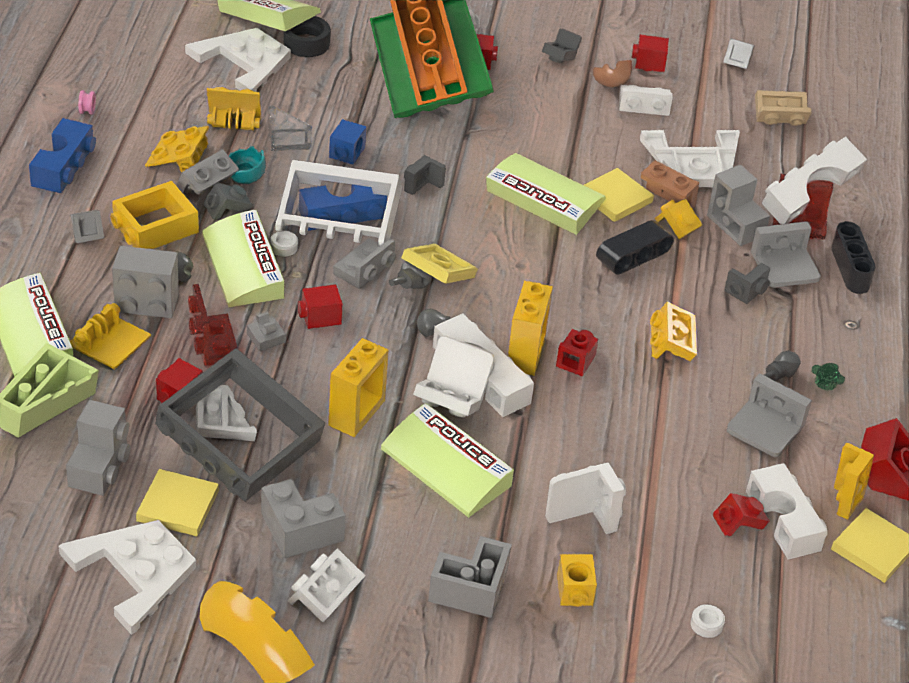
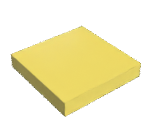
M619 168L584 184V186L606 196L605 201L598 210L614 222L651 204L654 198L652 193Z
M437 244L404 249L401 257L445 284L475 278L478 270L477 267Z
M159 469L136 513V521L148 523L159 520L169 530L198 536L219 492V484Z
M865 508L833 542L831 550L885 583L909 557V534Z

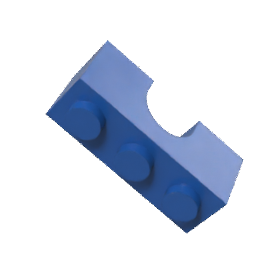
M62 118L52 132L53 151L40 149L29 164L32 187L62 193L67 184L72 183L76 171L83 167L87 155L95 149L96 138L93 137V125Z
M352 184L351 195L345 197L332 195L326 185L299 189V212L303 217L351 224L384 218L387 196L373 194L372 187ZM308 227V231L317 229Z

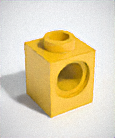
M560 554L557 572L560 606H593L597 586L593 554Z

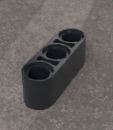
M651 220L604 241L598 247L596 257L614 274L619 275L667 253L674 243V237L656 221Z
M840 222L837 225L831 246L833 255L847 289L856 294L866 293L870 289L876 268L860 227L853 222Z

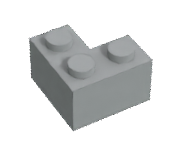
M742 165L715 174L707 216L740 246L752 242L756 227L768 226L770 215L753 201L758 179Z
M89 400L77 420L79 443L66 464L68 487L104 496L109 485H113L116 482L121 463H125L128 460L131 448L130 444H127L129 423L126 422L125 408Z
M292 479L261 487V513L284 558L344 541L346 515L334 493L303 501Z
M480 536L472 560L439 552L431 574L428 602L492 618L508 571L512 544Z

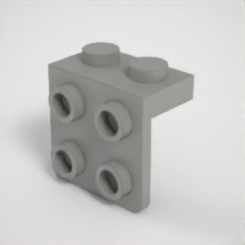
M808 222L756 227L751 254L757 265L763 263L770 267L768 276L770 287L775 288L819 282L821 275L806 250L811 232Z
M759 373L753 381L749 401L729 422L727 432L773 457H778L805 426L812 400Z

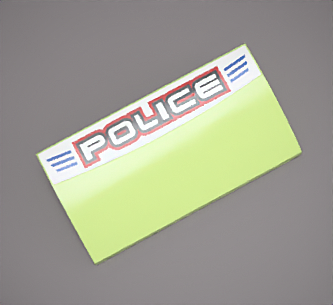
M217 0L220 12L282 31H287L321 13L318 7L294 0Z
M517 153L504 159L486 177L488 192L576 235L606 199L605 195Z
M257 210L226 217L202 230V235L228 308L284 299V279Z
M41 273L20 278L0 287V342L14 378L46 343L73 356L72 345Z
M427 403L420 406L403 420L381 444V449L468 518L512 487L514 469Z

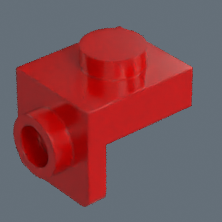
M730 493L713 512V517L723 534L729 537L741 525L763 530L770 522L763 511L762 503L758 499Z

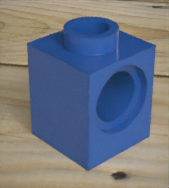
M342 119L330 136L329 158L353 165L365 148L366 126Z

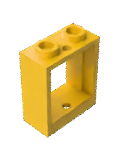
M173 181L112 201L113 213L110 214L111 222L115 229H119L123 233L127 244L133 247L155 249L199 233L198 210ZM164 207L171 214L167 218L141 226L135 219L138 216Z
M524 280L512 318L508 357L525 374L535 376L546 338L553 286Z
M362 338L330 374L328 426L355 437L385 402L389 349Z

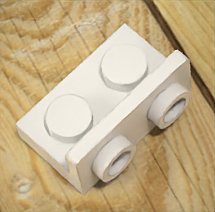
M621 85L619 111L669 116L673 94L670 90L658 87L647 88L636 85Z
M337 548L329 557L323 553L310 566L314 572L310 577L303 574L294 583L291 589L295 593L287 601L293 605L299 599L316 617L324 622L366 575Z

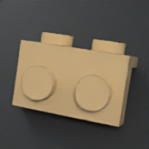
M757 90L755 94L756 122H764L769 125L789 123L790 125L797 126L806 124L811 115V108L807 107V92Z

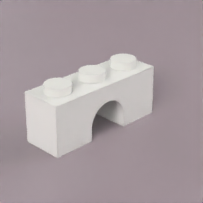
M783 463L751 471L746 489L747 495L758 499L762 503L764 513L773 511L783 514L779 516L774 538L786 558L792 559L822 551L827 536V526L819 518L813 509L811 500L804 495L796 477L790 473L786 465Z

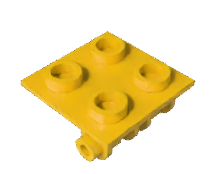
M224 87L207 88L209 106L207 124H211L212 127L225 128L226 119L228 118V129H231L232 118H236V129H239L240 119H242L241 129L254 131L255 128H260V120L262 119L260 92H254L249 89L241 91L228 90Z
M193 126L183 131H168L164 133L145 166L150 167L177 162L181 172L194 166L199 162L204 150L208 146V138L205 134L209 126L198 128Z
M112 303L106 304L100 314H95L87 321L84 327L77 329L70 343L73 349L115 370L151 337V334L120 319V307Z

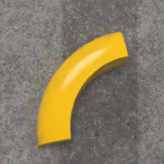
M218 581L205 593L200 605V621L203 630L215 633L235 646L252 664L264 683H287L315 666L291 629L285 631L274 620L276 612L258 596L251 600L242 594L244 592L243 587L227 581Z

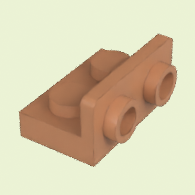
M656 160L641 172V179L647 181V190L668 201L674 200L675 203L686 199L692 209L696 206L699 182Z

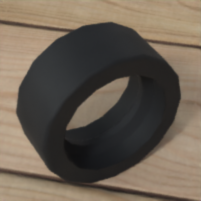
M313 16L297 26L284 31L283 43L296 56L316 57L324 54L329 49L331 29L324 19ZM309 34L316 37L305 38L298 35Z

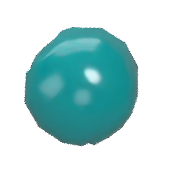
M250 146L248 149H239L230 153L229 157L239 168L230 177L233 181L241 184H251L258 181L265 173L266 159L263 150L258 152L254 146Z

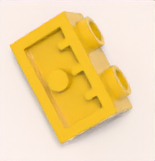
M666 302L660 310H656L652 314L650 319L652 357L658 359L668 350L676 356L691 361L697 355L696 317Z
M846 443L842 448L834 489L838 490L836 501L839 502L836 515L847 520L864 498L874 454L850 443Z

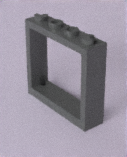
M237 348L159 405L155 425L158 426L162 434L172 438L187 455L193 456L209 474L215 475L226 485L231 493L238 495L245 502L261 490V487L266 486L321 440L326 424ZM229 378L299 436L252 476H248L179 417Z

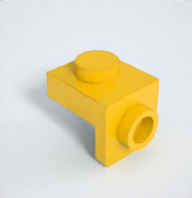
M686 199L677 203L674 200L669 201L660 208L662 212L655 217L657 223L666 219L678 239L685 237L702 226L701 221Z

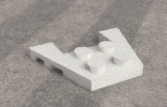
M258 28L185 45V53L199 63L222 54L247 71V74L235 79V88L240 91L249 89L257 92V88L259 86L263 87L267 83V78L272 73L276 74L291 58V50Z
M641 130L640 141L656 161L699 182V187L713 188L715 174L733 168L740 132L739 130H716L715 141L717 147H668L664 130Z
M159 520L59 545V554L75 572L106 557L138 592L137 595L114 607V616L131 635L138 631L140 623L147 615L152 616L163 598L167 594L171 595L196 569V559Z

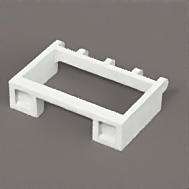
M292 160L275 230L287 231L288 225L300 226L299 233L306 235L308 227L327 230L326 237L329 239L334 238L335 231L354 234V242L356 243L361 242L362 235L378 238V246H381L391 237L402 190L400 176L397 174ZM324 180L372 187L373 194L389 196L381 228L291 215L299 183L320 186L321 181Z

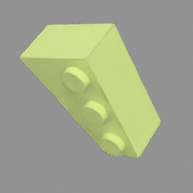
M46 343L0 393V428L19 438L96 393L99 370Z

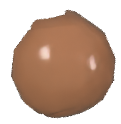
M632 60L618 61L614 69H611L608 64H604L602 68L594 67L593 76L599 84L613 88L624 85L631 76Z

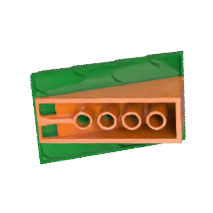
M390 0L392 13L369 18L394 118L409 117L417 112L432 111L440 106L458 104L466 99L481 98L494 92L466 0Z

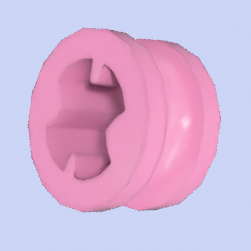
M81 90L78 104L79 113L84 114L87 111L90 115H93L96 104L95 91L87 94L85 90Z

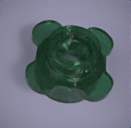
M826 363L822 366L814 365L811 369V372L816 375V385L824 390L835 389L837 385L844 383L845 377L838 371L839 366L835 363Z

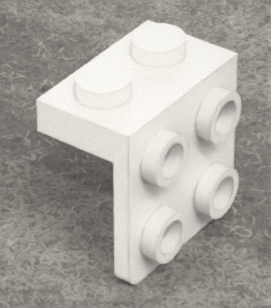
M443 336L438 340L427 379L416 384L413 395L422 398V402L424 404L427 403L429 406L438 407L441 405L449 408V413L458 417L469 416L480 409L495 356L486 350L448 336Z
M608 462L567 474H560L550 480L545 517L549 523L593 512L606 534L617 532L619 520L622 517L623 497L626 495L625 484L621 478L616 476Z

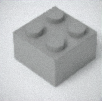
M119 246L112 274L114 303L120 307V312L172 318L179 296L178 252Z

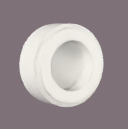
M280 231L273 234L270 239L273 253L282 257L295 254L298 250V237L289 231Z
M712 605L698 606L694 609L691 618L693 631L706 638L718 636L722 632L725 623L723 612Z

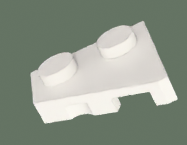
M220 385L196 403V431L203 437L255 441L257 430L255 426L250 427L244 418L245 411L235 401L234 394L228 385Z

